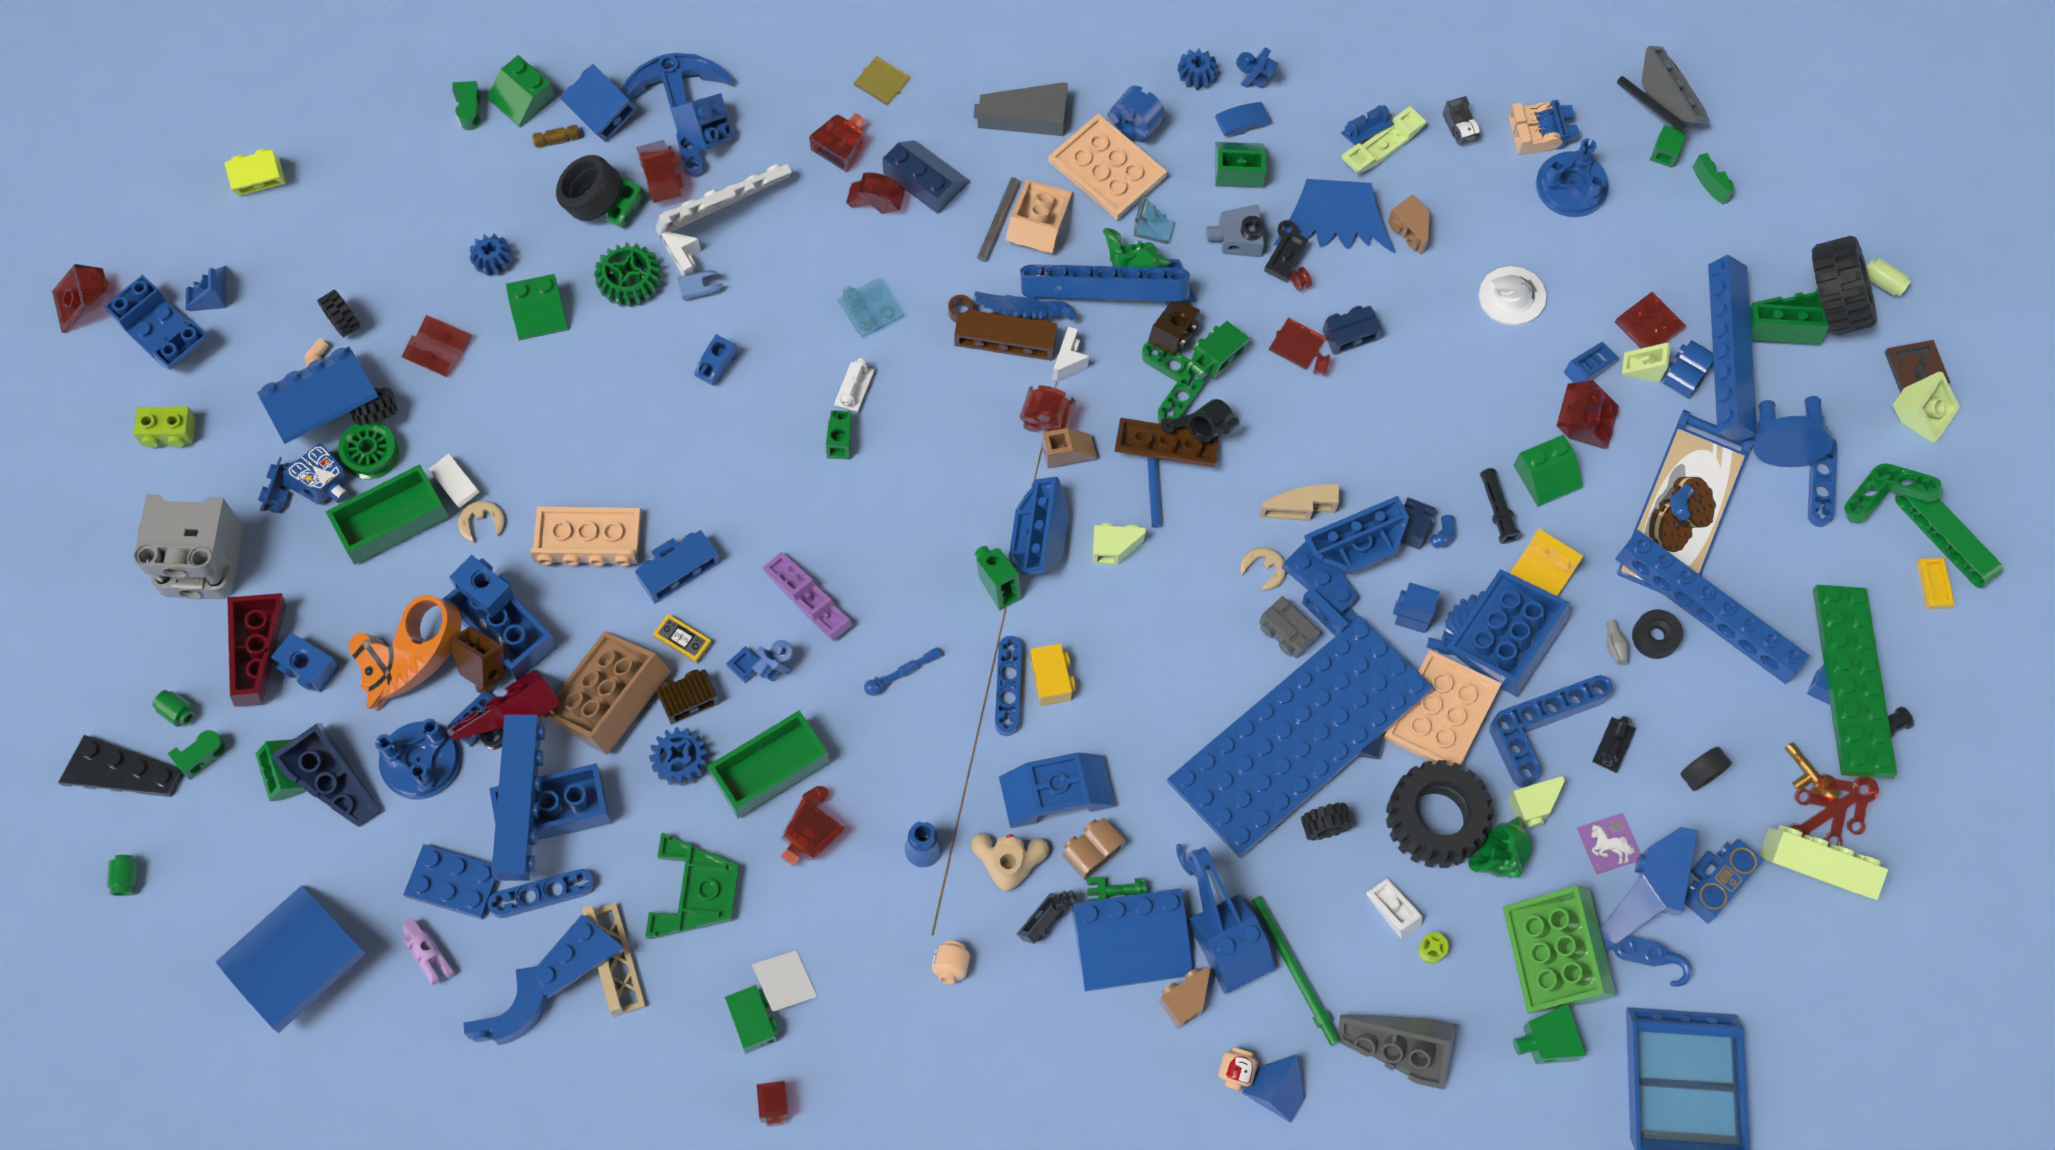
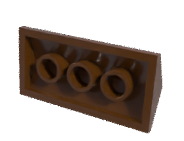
M1120 417L1114 452L1215 468L1219 435L1213 440L1204 443L1196 440L1188 428L1177 427L1171 433H1165L1159 423Z

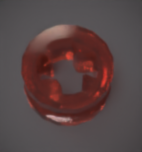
M1303 266L1298 268V271L1290 272L1291 282L1297 291L1300 292L1304 290V286L1308 288L1312 285L1311 277Z
M1318 352L1313 374L1320 372L1325 377L1330 355L1322 356Z

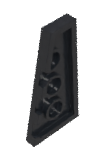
M84 735L58 783L62 786L70 787L73 785L89 789L102 788L117 792L131 791L137 794L172 797L183 773L180 769Z

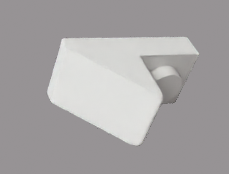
M668 231L662 232L661 236L664 247L681 275L694 274L693 269L696 268V265L691 256L701 251L699 240Z
M1072 327L1067 329L1054 366L1052 378L1054 381H1059L1088 367L1089 356L1077 352L1080 340L1076 339L1078 329Z

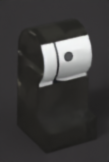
M1466 96L1447 101L1442 114L1459 146L1478 141L1480 138L1479 127L1468 108L1470 103Z

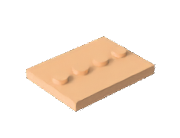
M1099 113L1048 156L1050 164L1116 220L1167 177V171Z
M1429 650L1418 672L1434 687L1433 692L1387 730L1384 740L1427 761H1432L1435 765L1438 760H1446L1449 766H1452L1454 762L1462 764L1502 683Z

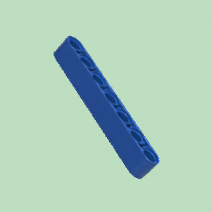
M1029 264L1020 269L1021 293L1026 297L1184 301L1190 296V274L1182 268H1119L1118 266Z

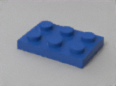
M423 844L403 895L409 899L483 920L488 907L489 897L493 894L497 881L491 874L492 863Z

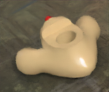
M980 832L974 835L970 842L972 852L983 862L994 884L1004 892L1017 887L1026 878L1031 869L1045 860L1049 853L1048 843L1042 838H1033L1027 844L1026 850L1022 840L1015 838L1012 834L999 838L994 847L993 840L986 833Z

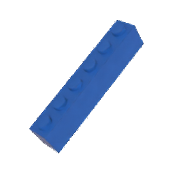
M505 715L491 871L496 881H530V872L535 871V856L532 855V845L537 844L538 835L537 829H534V819L539 818L540 812L539 802H536V794L541 792L542 786L541 776H538V768L543 766L544 760L543 750H540L541 740H545L546 735L545 724L541 723L538 715Z

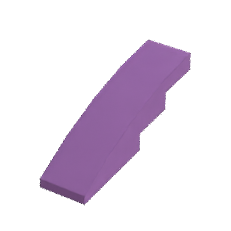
M783 552L779 553L762 567L763 571L782 592L832 641L852 626L851 620L833 604L832 599L815 585L813 579Z

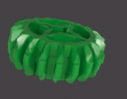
M626 242L625 247L620 248L616 244L615 250L608 248L607 255H600L601 262H596L595 283L597 288L600 289L601 295L603 297L607 296L610 303L616 300V304L619 306L626 302V305L630 307L631 302L635 301L639 305L640 299L643 298L648 301L649 294H655V287H660L659 278L662 276L660 263L653 252L649 253L646 246L640 249L637 243L630 247ZM637 263L644 266L647 269V272L642 271L641 268H638L636 266ZM609 277L614 278L615 281H619V286L612 283L609 280Z

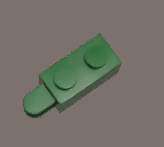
M1229 321L1224 322L1220 327L1216 325L1210 331L1208 337L1205 339L1200 338L1193 347L1195 352L1186 369L1195 372L1199 380L1207 374L1214 379L1244 353L1250 338Z

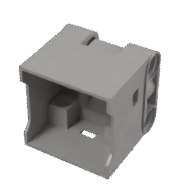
M147 494L141 523L137 532L134 560L144 573L151 575L153 585L165 597L225 599L234 590L244 529L224 498L210 497L203 503L165 501L160 495ZM186 530H198V533L187 532ZM170 578V580L167 583L162 584L164 580ZM220 581H222V583H221L220 585L214 586L215 584H217V583H219Z

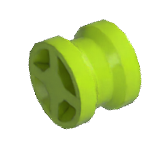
M1431 932L1427 934L1418 946L1420 958L1428 964L1440 962L1448 952V941L1440 933Z

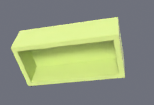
M1779 825L1778 829L1768 828L1759 856L1764 860L1861 896L1878 900L1888 869L1880 867L1881 861L1857 853L1853 857L1855 851L1833 844L1827 847L1828 841L1806 834L1802 838L1803 832Z

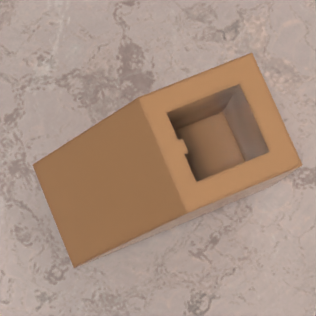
M1412 194L1391 210L1388 223L1394 232L1399 233L1406 240L1411 249H1415L1421 255L1424 253L1428 242L1429 209Z
M1070 428L1043 432L1042 448L1047 468L1097 459L1091 434Z
M1207 966L1202 970H1199L1198 967L1191 970L1184 976L1185 981L1179 985L1174 982L1162 990L1163 995L1159 1003L1177 1029H1180L1202 1013L1210 973Z

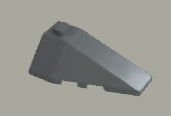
M1341 1014L1338 1038L1340 1043L1366 1057L1372 1056L1385 1063L1384 1066L1392 1071L1395 1068L1408 1075V1079L1416 1084L1444 1090L1453 1052L1456 1025L1431 1019Z

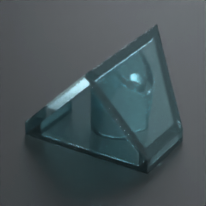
M1145 196L1142 197L1135 218L1133 236L1169 244L1175 222L1173 220L1169 221L1166 218V214H1162Z

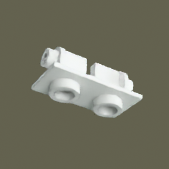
M858 358L857 361L850 363L834 406L858 413L874 373V369L867 367V362L864 359Z

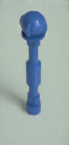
M935 647L925 653L923 657L907 662L898 667L897 671L886 677L878 678L876 676L874 679L866 681L864 685L865 692L871 696L878 694L880 690H884V686L888 682L918 669V666L925 662L928 663L941 657V652Z

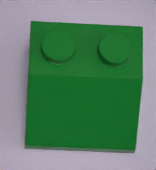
M517 55L500 69L487 98L517 126L522 127L555 99L551 82L520 55Z
M555 274L506 283L509 304L519 341L568 330L560 288Z
M1564 434L1520 452L1513 465L1537 507L1580 490L1583 487L1577 456Z

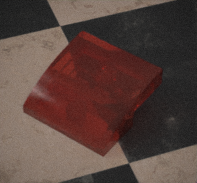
M426 315L417 335H411L401 357L447 377L465 352L472 335Z

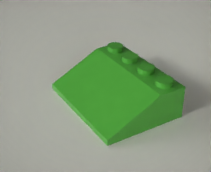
M1576 885L1503 907L1528 1014L1554 1010L1566 1004H1569V1007L1616 996L1590 889Z

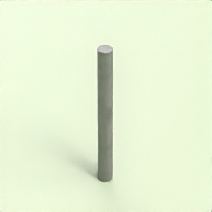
M1015 177L1010 178L977 258L980 261L985 262L1012 201L1019 184V180Z

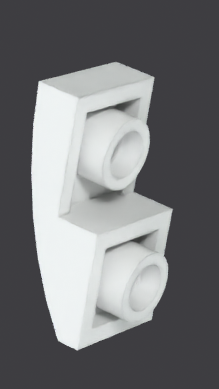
M449 453L429 468L430 472L459 508L479 493V490Z

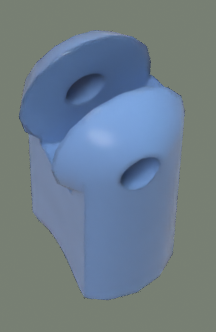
M707 270L677 277L682 299L685 300L719 291L722 283L708 286L707 279L719 276L720 274L715 270Z

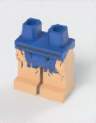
M1559 100L1530 106H1522V103L1512 104L1508 119L1518 155L1548 151L1556 148L1557 150L1564 149L1566 142L1577 140L1579 136L1578 126L1576 124L1565 125V122L1573 120L1574 111L1572 105L1560 106Z

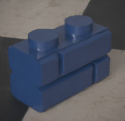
M1356 306L1346 314L1340 315L1336 313L1329 316L1324 322L1322 331L1332 353L1335 355L1379 340L1382 327L1371 306L1364 308Z

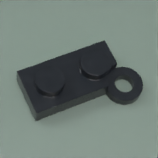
M1284 220L1279 223L1277 233L1282 239L1264 269V272L1284 282L1287 281L1309 239L1296 233L1297 226L1290 220ZM1290 227L1292 231L1285 233L1283 228Z

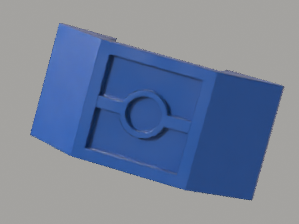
M143 274L103 306L142 349L159 365L169 370L209 338L192 320L188 321L168 303L159 289Z
M1080 752L1028 762L999 776L1010 828L1034 824L1039 816L1088 807V811L1092 812L1115 807L1103 755Z

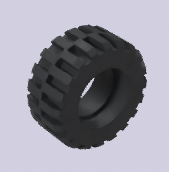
M1847 236L1816 244L1812 248L1813 269L1822 308L1831 332L1836 335H1843L1873 327L1877 323L1876 306L1865 259L1857 238Z
M1438 760L1436 765H1433L1432 761L1423 762L1420 768L1418 766L1412 767L1406 775L1400 778L1387 804L1386 812L1388 817L1386 818V824L1388 828H1392L1390 833L1392 841H1399L1398 849L1403 854L1406 851L1412 855L1410 860L1417 863L1421 859L1425 861V866L1433 868L1435 863L1439 864L1440 868H1449L1451 863L1457 866L1463 863L1466 858H1471L1483 844L1491 831L1494 808L1489 807L1492 802L1490 793H1484L1483 791L1486 785L1482 780L1477 782L1473 778L1475 775L1473 771L1469 769L1465 772L1461 770L1462 765L1455 762L1452 766H1449L1446 760ZM1427 794H1440L1450 798L1456 803L1462 813V828L1457 833L1450 835H1441L1430 831L1420 822L1416 814L1415 805L1417 800Z

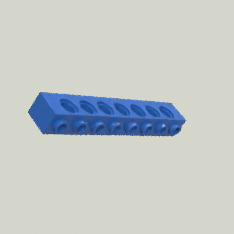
M1637 530L1615 558V560L1784 684L1797 674L1810 656L1641 531Z

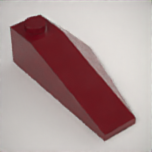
M532 670L505 688L507 693L504 696L489 699L483 707L485 710L470 713L448 729L447 733L452 740H457L504 728L505 715H538V717L546 718L556 711L555 707L560 705L545 679L537 671Z

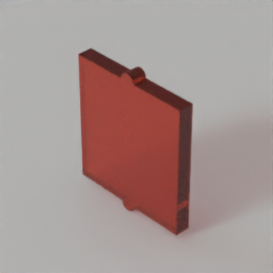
M1288 317L1281 330L1276 332V338L1269 347V351L1307 370L1314 357H1318L1319 349L1326 340V337Z

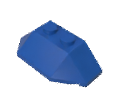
M1058 477L1034 480L1031 485L1032 488L1025 494L1015 510L1009 557L1023 575L1046 573L1063 559L1069 510Z
M1395 496L1304 535V539L1316 560L1347 574H1352L1397 554L1409 515L1399 497Z

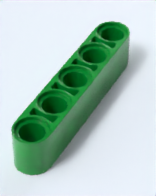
M1899 493L1896 494L1895 501L1900 509L1974 586L1983 588L2002 574L2003 567L1998 559L1940 499L1926 502Z

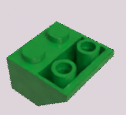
M1215 142V185L1263 187L1266 175V150L1263 143Z

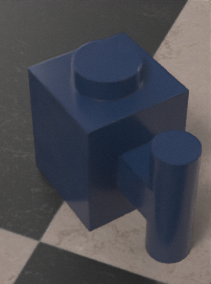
M1407 497L1404 508L1409 515V520L1401 543L1419 550L1432 518L1430 517H1433L1436 508Z

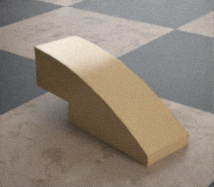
M1339 484L1305 486L1276 495L1262 503L1259 518L1310 521L1312 512L1335 513L1339 503Z

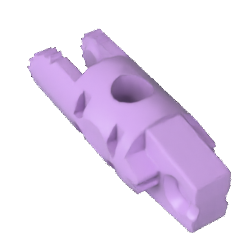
M413 918L404 922L402 932L406 938L403 941L430 984L434 985L438 982L437 974L432 968L435 964L445 977L452 976L454 974L452 968L439 951L433 939H431L427 930H421Z

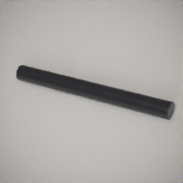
M1621 76L1617 80L1619 86L1682 134L1688 132L1690 127L1627 78Z

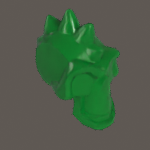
M1111 228L1103 230L1112 266H1118L1119 268H1165L1170 264V261L1160 254L1159 249L1153 243H1142L1141 240L1138 241V244H1123L1121 234Z
M1516 817L1508 823H1501L1489 832L1482 847L1475 856H1471L1468 860V866L1472 871L1476 873H1489L1497 878L1521 877L1523 865L1530 857L1531 852L1530 835L1523 829L1521 818Z

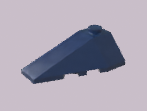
M322 723L313 725L271 755L288 779L307 790L308 793L320 799L357 827L381 811Z

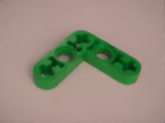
M1146 342L1142 348L1143 362L1177 382L1160 405L1157 420L1161 424L1162 419L1165 418V413L1168 414L1172 405L1175 406L1173 417L1169 416L1168 418L1177 419L1183 417L1204 387L1207 376L1201 380L1195 379L1192 387H1190L1191 376L1194 377L1196 375L1192 370L1188 371L1186 369L1191 360L1177 352L1173 356ZM1153 350H1156L1157 355L1154 354L1152 357L1149 356V352H1153ZM1164 355H1166L1163 360V363H1160L1161 359H1163ZM1177 361L1181 367L1178 370H1171L1168 368L1167 363ZM1183 391L1188 394L1189 398L1186 401H1179L1176 399L1175 394Z
M1884 463L1873 468L1846 502L1844 510L1850 522L1860 523L1869 518L1889 491L1922 501L1932 502L1942 497L1943 488L1940 479L1937 477ZM1910 479L1914 481L1909 485H1901L1905 480ZM1870 490L1877 491V493L1872 496L1864 495L1866 492Z

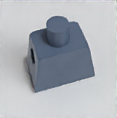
M1259 205L1223 211L1220 214L1219 226L1206 227L1207 241L1220 240L1222 253L1261 257L1264 247L1263 234L1259 239L1249 241L1243 238L1240 232L1244 218L1252 215L1260 218ZM1249 225V231H1255L1254 225Z

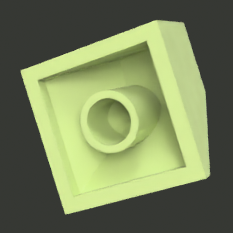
M1937 372L1905 387L1892 405L1902 424L1934 443H1937L1960 408L1943 372Z

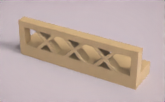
M613 903L594 909L592 905L582 907V913L586 918L610 937L612 936L620 940L625 948V951L619 955L611 957L614 959L612 965L608 959L603 962V965L598 967L610 1013L613 1017H618L645 1008L644 998L617 904ZM613 912L615 921L610 930L600 926L597 916ZM616 927L618 929L619 935L614 933ZM623 953L625 954L626 961L621 959ZM618 962L629 968V973L624 982L613 975ZM630 979H632L633 986L628 984ZM616 983L622 985L619 991L617 989ZM625 988L634 991L638 1002L622 1007L620 997Z

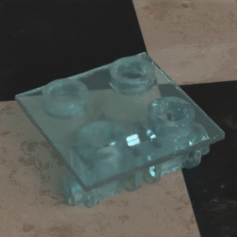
M880 278L858 289L847 286L843 289V296L837 299L861 338L904 316Z

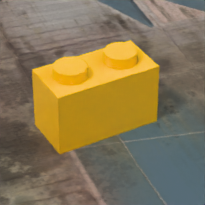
M1061 643L1030 649V663L1040 706L1071 701L1072 691H1076L1073 675L1068 676L1066 667H1070L1069 655L1067 651L1063 652Z

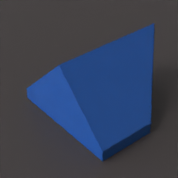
M226 265L217 269L210 268L208 275L203 274L200 282H193V288L189 286L186 288L185 310L200 311L225 308Z
M1297 1054L1258 1067L1252 1085L1245 1087L1242 1091V1094L1289 1123L1304 1100Z

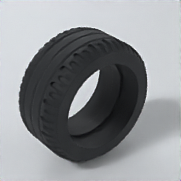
M598 155L580 157L568 165L561 174L556 187L557 201L561 207L578 220L591 221L607 213L616 203L622 186L621 177L613 166ZM592 182H594L593 186L585 194H583L585 189Z

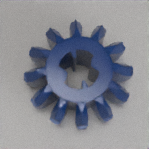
M1200 48L1196 52L1189 49L1187 55L1182 54L1177 67L1180 81H1185L1186 87L1191 84L1194 85L1195 89L1199 85L1206 88L1208 83H1213L1218 70L1215 56H1210L1209 50L1202 53Z
M495 233L490 238L484 234L482 240L475 239V245L470 246L471 255L469 258L478 272L483 271L487 276L491 271L498 276L499 269L507 270L506 264L512 263L511 247L507 244L506 239L503 237L498 238Z

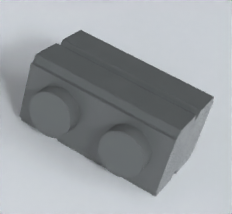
M1281 596L1261 615L1259 621L1261 631L1269 638L1273 636L1279 642L1280 649L1286 655L1292 654L1295 658H1298L1318 639L1320 630L1284 596Z

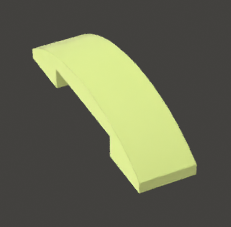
M1409 106L1393 118L1394 125L1379 132L1364 144L1358 143L1345 152L1341 158L1357 174L1367 171L1399 150L1422 129L1427 121Z

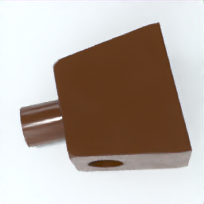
M471 626L449 638L459 674L475 684L478 693L489 692L492 689V684L504 676L503 646Z

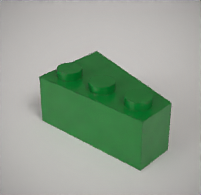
M1818 289L1808 294H1803V292L1795 293L1794 297L1784 299L1776 297L1752 302L1750 307L1752 341L1821 344L1829 328Z

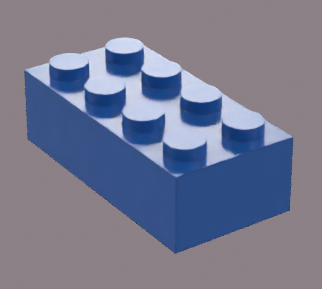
M484 581L480 583L478 587H486L489 584V581ZM456 588L443 598V600L449 601L457 607L461 615L462 625L465 628L471 626L503 646L504 668L516 681L556 647L552 635L515 597L493 618Z
M597 763L541 776V792L536 794V802H539L540 812L539 818L534 819V829H537L538 835L537 840L611 823L602 774ZM499 786L489 788L495 823Z

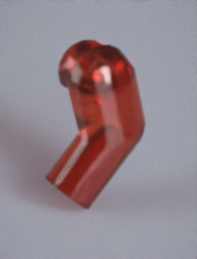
M816 786L802 795L800 806L803 802L804 805L800 818L811 820V808L813 809L823 803L829 796V791L825 786Z

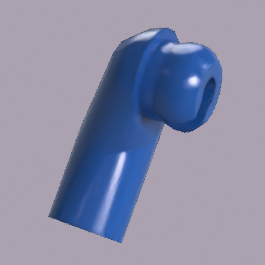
M1453 515L1441 517L1442 530L1438 534L1431 536V544L1434 548L1447 547L1455 539L1456 532Z

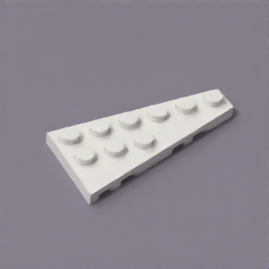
M779 163L768 168L767 172L763 174H754L746 178L745 181L730 185L723 190L713 189L705 193L701 199L696 201L695 199L689 200L682 204L681 207L660 214L655 230L660 238L662 237V232H673L789 178L792 172L788 164L781 166Z

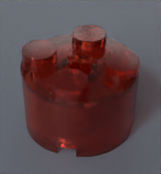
M1038 385L1037 390H1033V386H1030L1019 416L1021 421L1024 422L1023 428L1031 432H1037L1038 429L1048 432L1069 428L1076 400L1071 397V400L1065 398V392L1053 387Z

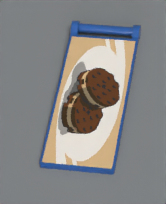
M1683 409L1632 536L1637 530L1641 531L1701 575L1744 463L1753 445L1754 438L1751 437L1735 443L1717 433V425L1690 415L1691 412ZM1688 424L1742 446L1741 451L1687 430L1684 427ZM1685 484H1688L1694 490V494L1687 500L1690 516L1684 521H1679L1672 513L1670 499ZM1620 563L1617 575L1659 592Z

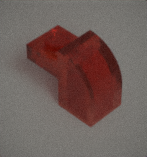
M863 173L860 181L851 183L846 204L851 208L870 204L881 214L898 211L901 208L905 189L895 180L883 174Z

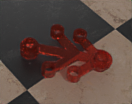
M1824 773L1817 778V785L1821 789L1828 791L1834 788L1849 793L1839 799L1814 794L1805 788L1795 791L1794 799L1797 803L1801 805L1814 804L1826 808L1802 824L1793 823L1788 827L1799 829V831L1803 832L1802 838H1804L1805 834L1809 835V832L1833 818L1830 833L1824 837V840L1829 842L1831 837L1836 836L1837 843L1835 845L1842 846L1843 840L1841 835L1847 808L1856 803L1854 817L1847 822L1848 831L1855 835L1862 834L1866 828L1864 819L1867 805L1876 799L1879 787L1877 782L1870 777H1858L1851 782L1836 779ZM1829 777L1830 784L1824 787L1822 780ZM1862 785H1867L1868 791L1865 794L1860 793ZM1802 792L1807 793L1805 801H1800L1799 795ZM1854 822L1860 823V828L1857 831L1852 829Z

